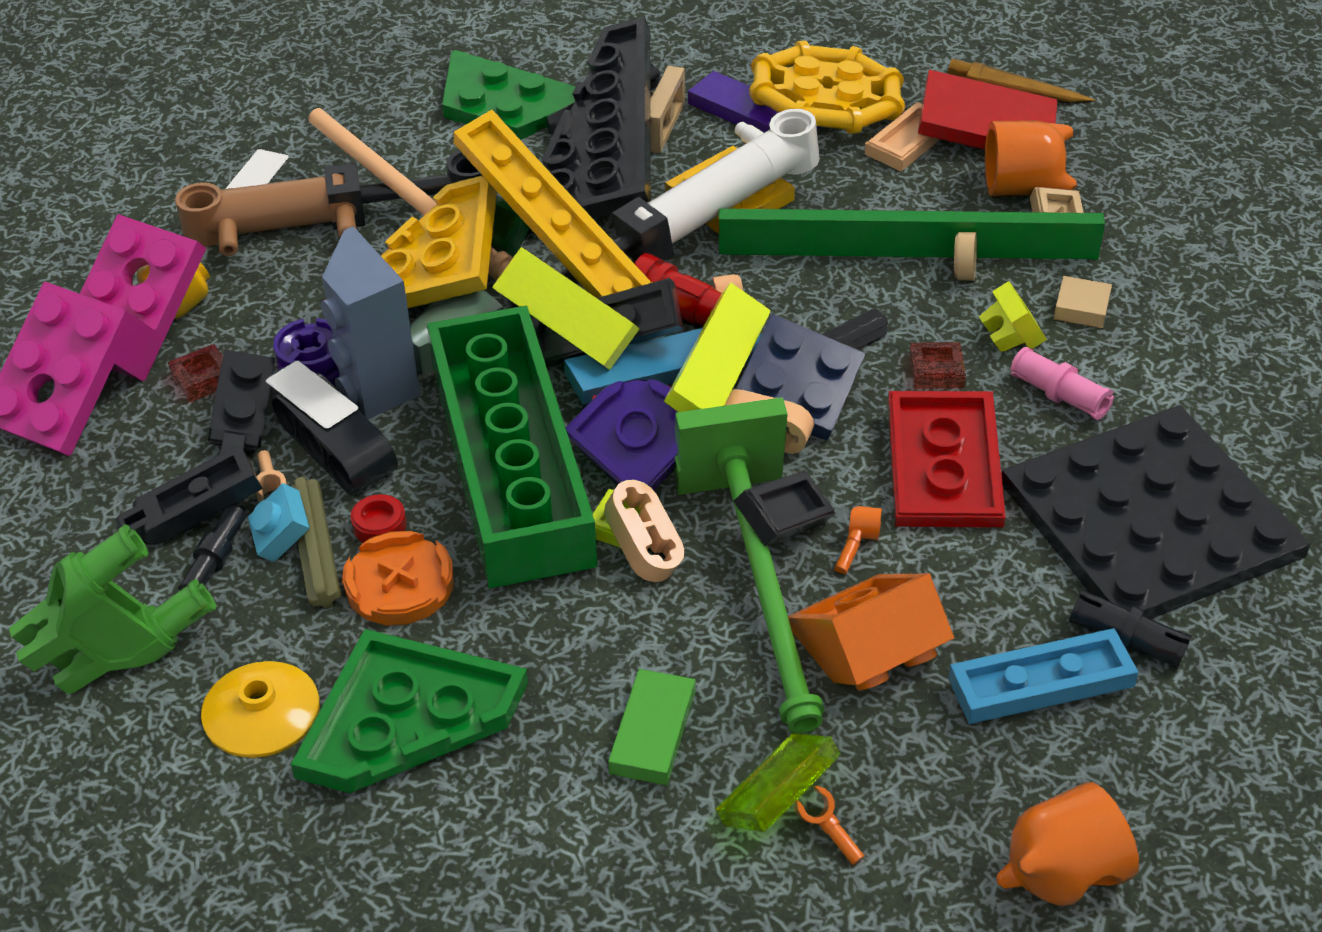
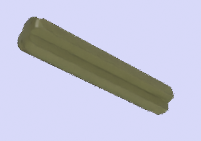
M304 476L295 479V485L292 488L300 492L310 527L297 540L307 599L313 607L322 605L324 609L334 606V601L340 598L341 593L321 486L316 479L307 480Z

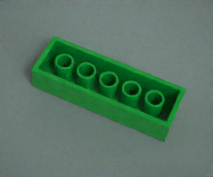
M527 305L427 323L432 368L489 589L598 567L595 520Z

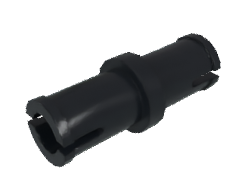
M1082 589L1069 618V623L1080 625L1094 632L1115 628L1126 650L1129 647L1170 664L1175 669H1178L1192 638V635L1188 633L1184 634L1143 616L1145 611L1143 609L1133 606L1131 610H1128L1093 595L1085 589Z

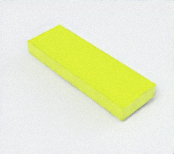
M522 247L492 287L518 307L527 305L531 316L608 370L613 367L639 331V328L634 323Z

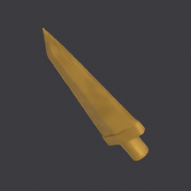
M952 58L947 74L1060 101H1097L1069 89L993 68L976 61L969 63Z

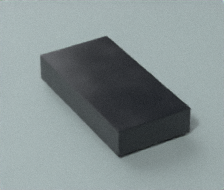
M805 470L746 489L733 501L764 546L818 527L836 514L833 507Z

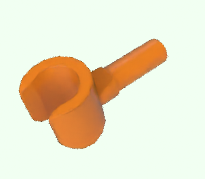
M864 506L852 508L849 534L834 567L835 572L847 574L856 552L860 548L861 539L879 541L881 508Z
M812 786L823 798L824 809L819 815L812 817L806 813L804 806L799 800L795 799L794 809L798 817L803 821L818 824L825 834L830 836L852 866L865 856L833 814L835 803L832 794L823 787Z

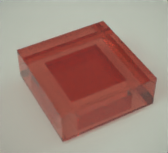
M960 342L910 343L909 358L914 389L965 388L966 374Z
M212 344L168 362L171 375L189 402L217 391L223 356L215 344Z

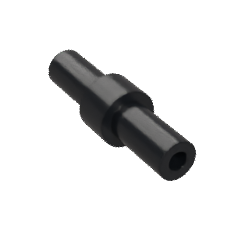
M234 505L226 508L213 531L203 535L193 551L194 562L180 583L179 591L185 588L193 579L198 580L199 584L202 583L206 586L213 572L223 568L233 551L231 542L246 519V514L241 508Z

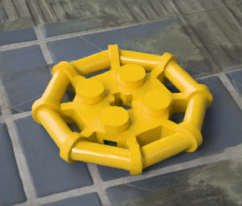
M797 41L794 47L771 55L761 53L751 63V70L754 76L753 83L749 89V96L755 104L766 105L778 113L789 109L806 110L815 116L816 126L845 129L849 134H858L862 131L863 127L881 120H895L905 109V103L901 97L904 77L900 71L893 67H884L863 55L862 49L855 46L847 50L812 46L807 41Z

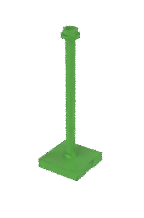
M783 397L675 413L677 455L675 456L674 482L678 495L730 488L734 501L744 490L752 488L751 484L782 478L788 418ZM734 503L787 699L779 708L781 720L787 724L789 731L793 733L813 731L823 722L824 705L822 699L817 695L809 694L768 545L764 546Z

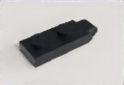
M239 444L136 498L132 505L133 508L120 514L116 518L115 524L117 530L123 525H128L131 530L136 531L144 543L156 545L182 531L195 527L199 522L232 505L241 503L247 497L263 488L249 458Z

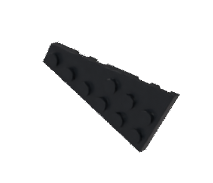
M645 17L603 28L587 62L590 68L584 82L577 83L573 91L575 99L571 110L564 111L541 159L546 169L592 219L612 214V212L637 197H640L647 203L651 201L650 28ZM529 228L527 234L534 233V232Z

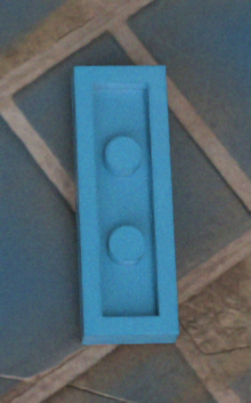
M1115 628L950 664L948 680L968 723L973 724L1132 688L1136 685L1139 672Z

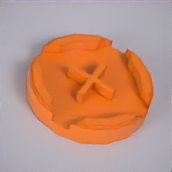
M413 531L388 532L368 539L359 546L360 552L353 557L352 561L350 557L348 558L343 568L342 584L344 594L351 609L364 619L383 625H406L431 616L445 605L454 589L453 561L445 546L436 540V545L431 541L424 540V534Z

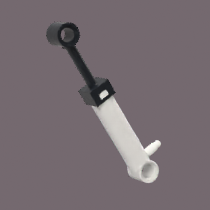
M803 109L784 110L777 113L769 123L770 130L765 133L753 125H748L744 122L738 123L735 126V134L746 143L745 145L647 203L640 197H637L612 212L617 239L613 241L634 261L644 253L652 254L663 261L674 255L672 244L719 216V209L734 207L786 174H802L817 166L820 157L815 116ZM567 269L561 272L563 276L575 284H580ZM508 300L510 308L518 307L513 302Z

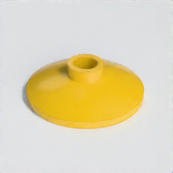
M275 661L255 662L232 670L213 685L204 699L201 720L209 740L222 751L239 757H266L292 747L307 735L319 713L320 699L313 680L299 668Z

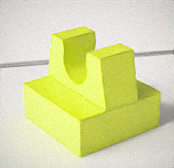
M1010 281L992 291L997 301L983 312L979 318L989 332H994L990 337L1000 352L1007 351L1022 343H1025L1028 348L1033 349L1047 340L1030 310Z

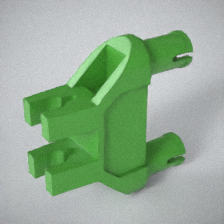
M123 525L116 533L88 553L71 552L57 562L50 577L46 599L13 624L9 631L13 639L24 645L22 649L16 652L18 661L32 671H36L48 662L59 670H62L53 676L55 686L67 694H71L108 671L145 666L161 659L175 649L178 641L177 635L206 614L216 610V603L202 583L199 584V581L196 579L190 581L185 588L157 608L153 605L147 606L145 603L142 604L114 583L112 579L149 554L145 543L136 531L131 530L128 525Z

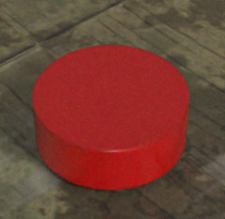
M378 494L368 496L356 503L351 511L350 518L353 533L363 543L370 538L388 532H399L406 529L404 506L398 499L389 495Z

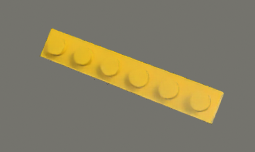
M493 110L454 131V145L588 293L599 298L651 283Z

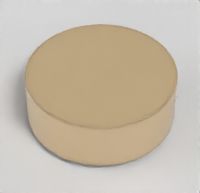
M959 232L955 238L954 275L960 281H975L977 261L976 232Z

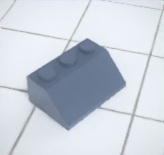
M354 226L345 229L322 276L326 299L321 301V309L332 330L333 339L328 341V348L335 364L338 366L340 377L335 379V386L346 398L358 406V410L367 419H370L420 396L404 281Z

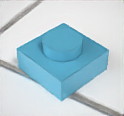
M284 483L266 500L261 501L248 516L257 555L272 562L277 561L310 529L299 490Z

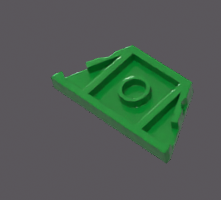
M454 50L451 53L442 103L443 116L453 121L468 124L493 110L511 131L522 140L536 134L542 128H547L546 118L549 115L575 102L573 91L576 86L546 78L537 73H530L510 67L501 62H494Z

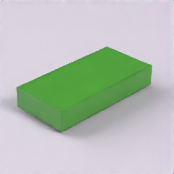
M638 669L608 761L609 774L668 786L695 696L696 679Z

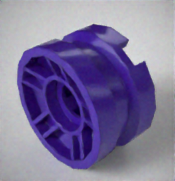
M317 318L314 324H304V320L300 319L289 323L279 330L273 342L274 355L278 362V372L293 362L299 361L315 374L320 373L335 386V379L340 377L338 366L335 364L328 348V341L333 339L331 327L325 319Z

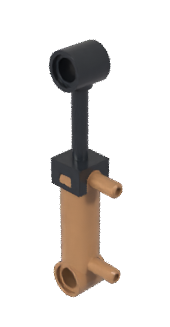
M458 150L447 159V175L409 180L427 195H436L448 184L479 177L482 174ZM357 163L325 166V176L221 190L214 184L195 183L182 188L176 194L175 203L184 237L196 240L204 247L219 243L221 254L233 256L238 251L237 234L332 222L333 230H338V236L341 238L345 229L353 226L355 229L356 227L366 226L363 204L402 198L384 183L360 186Z

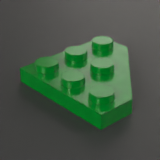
M364 629L291 763L294 779L352 793L508 728L528 685L527 669Z

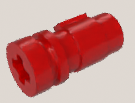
M644 253L634 263L651 283L667 278L675 282L681 318L693 325L704 327L722 292L715 290L713 286L690 275L679 273L677 266L668 262L664 263L662 259L652 254Z

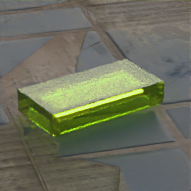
M792 733L715 808V811L726 827L766 832L838 759L841 753L832 737Z

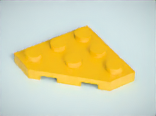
M483 176L444 186L433 197L436 205L419 221L412 216L385 241L389 249L381 257L404 281L408 308L487 289L497 191Z

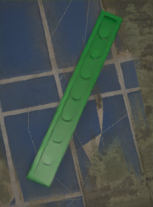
M719 209V255L954 258L956 235L959 232H976L977 258L1099 259L1105 220L1103 213Z

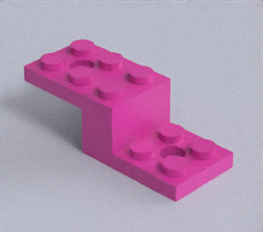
M117 214L80 294L45 281L43 282L0 372V430L70 456L111 370L140 381H144L147 378L207 248L196 240ZM149 265L150 273L148 278L143 283L133 286L135 272L140 267ZM54 380L53 394L45 402L39 403L38 393L40 388L46 382Z

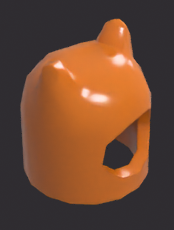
M1038 120L991 121L985 143V179L990 197L1031 196L1035 187L1063 190L1077 188L1076 179L1066 173V148L1064 142L1073 137V128L1064 124L1047 123Z
M1085 782L1030 807L1018 817L1011 837L1009 863L997 874V884L1005 889L1023 887L1031 894L1050 904L1059 906L1073 905L1092 885H1118L1133 879L1139 871V855L1136 842L1126 818L1111 796L1094 782Z

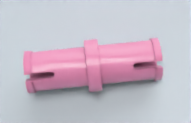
M1028 347L1022 348L1012 361L1010 368L1012 376L1045 391L1046 398L1057 404L1064 401L1089 414L1092 418L1100 420L1107 414L1113 403V390L1104 388L1080 376L1077 368L1066 362L1059 365L1035 353Z

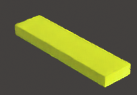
M730 282L721 293L664 402L678 412L724 406L771 310Z

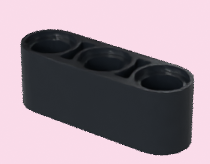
M316 373V375H318L321 379H323L325 382H327L329 385L335 388L338 392H340L323 375H321L320 373ZM281 393L272 396V407L281 426L347 494L352 495L398 468L395 452L387 438L359 410L326 429Z

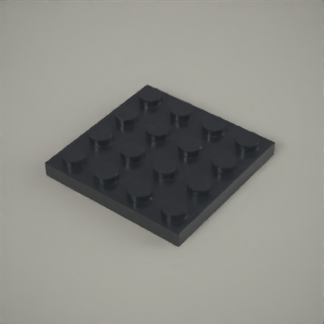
M1181 405L1005 468L1001 473L1004 489L1089 593L1128 610H1131L1133 606L1145 610L1143 616L1149 619L1306 558L1311 545Z

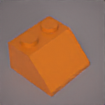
M930 573L877 574L788 616L792 633L833 683L855 685L857 690L869 689L889 679L887 671L902 663L906 667H910L933 659L937 656L935 647L954 639Z

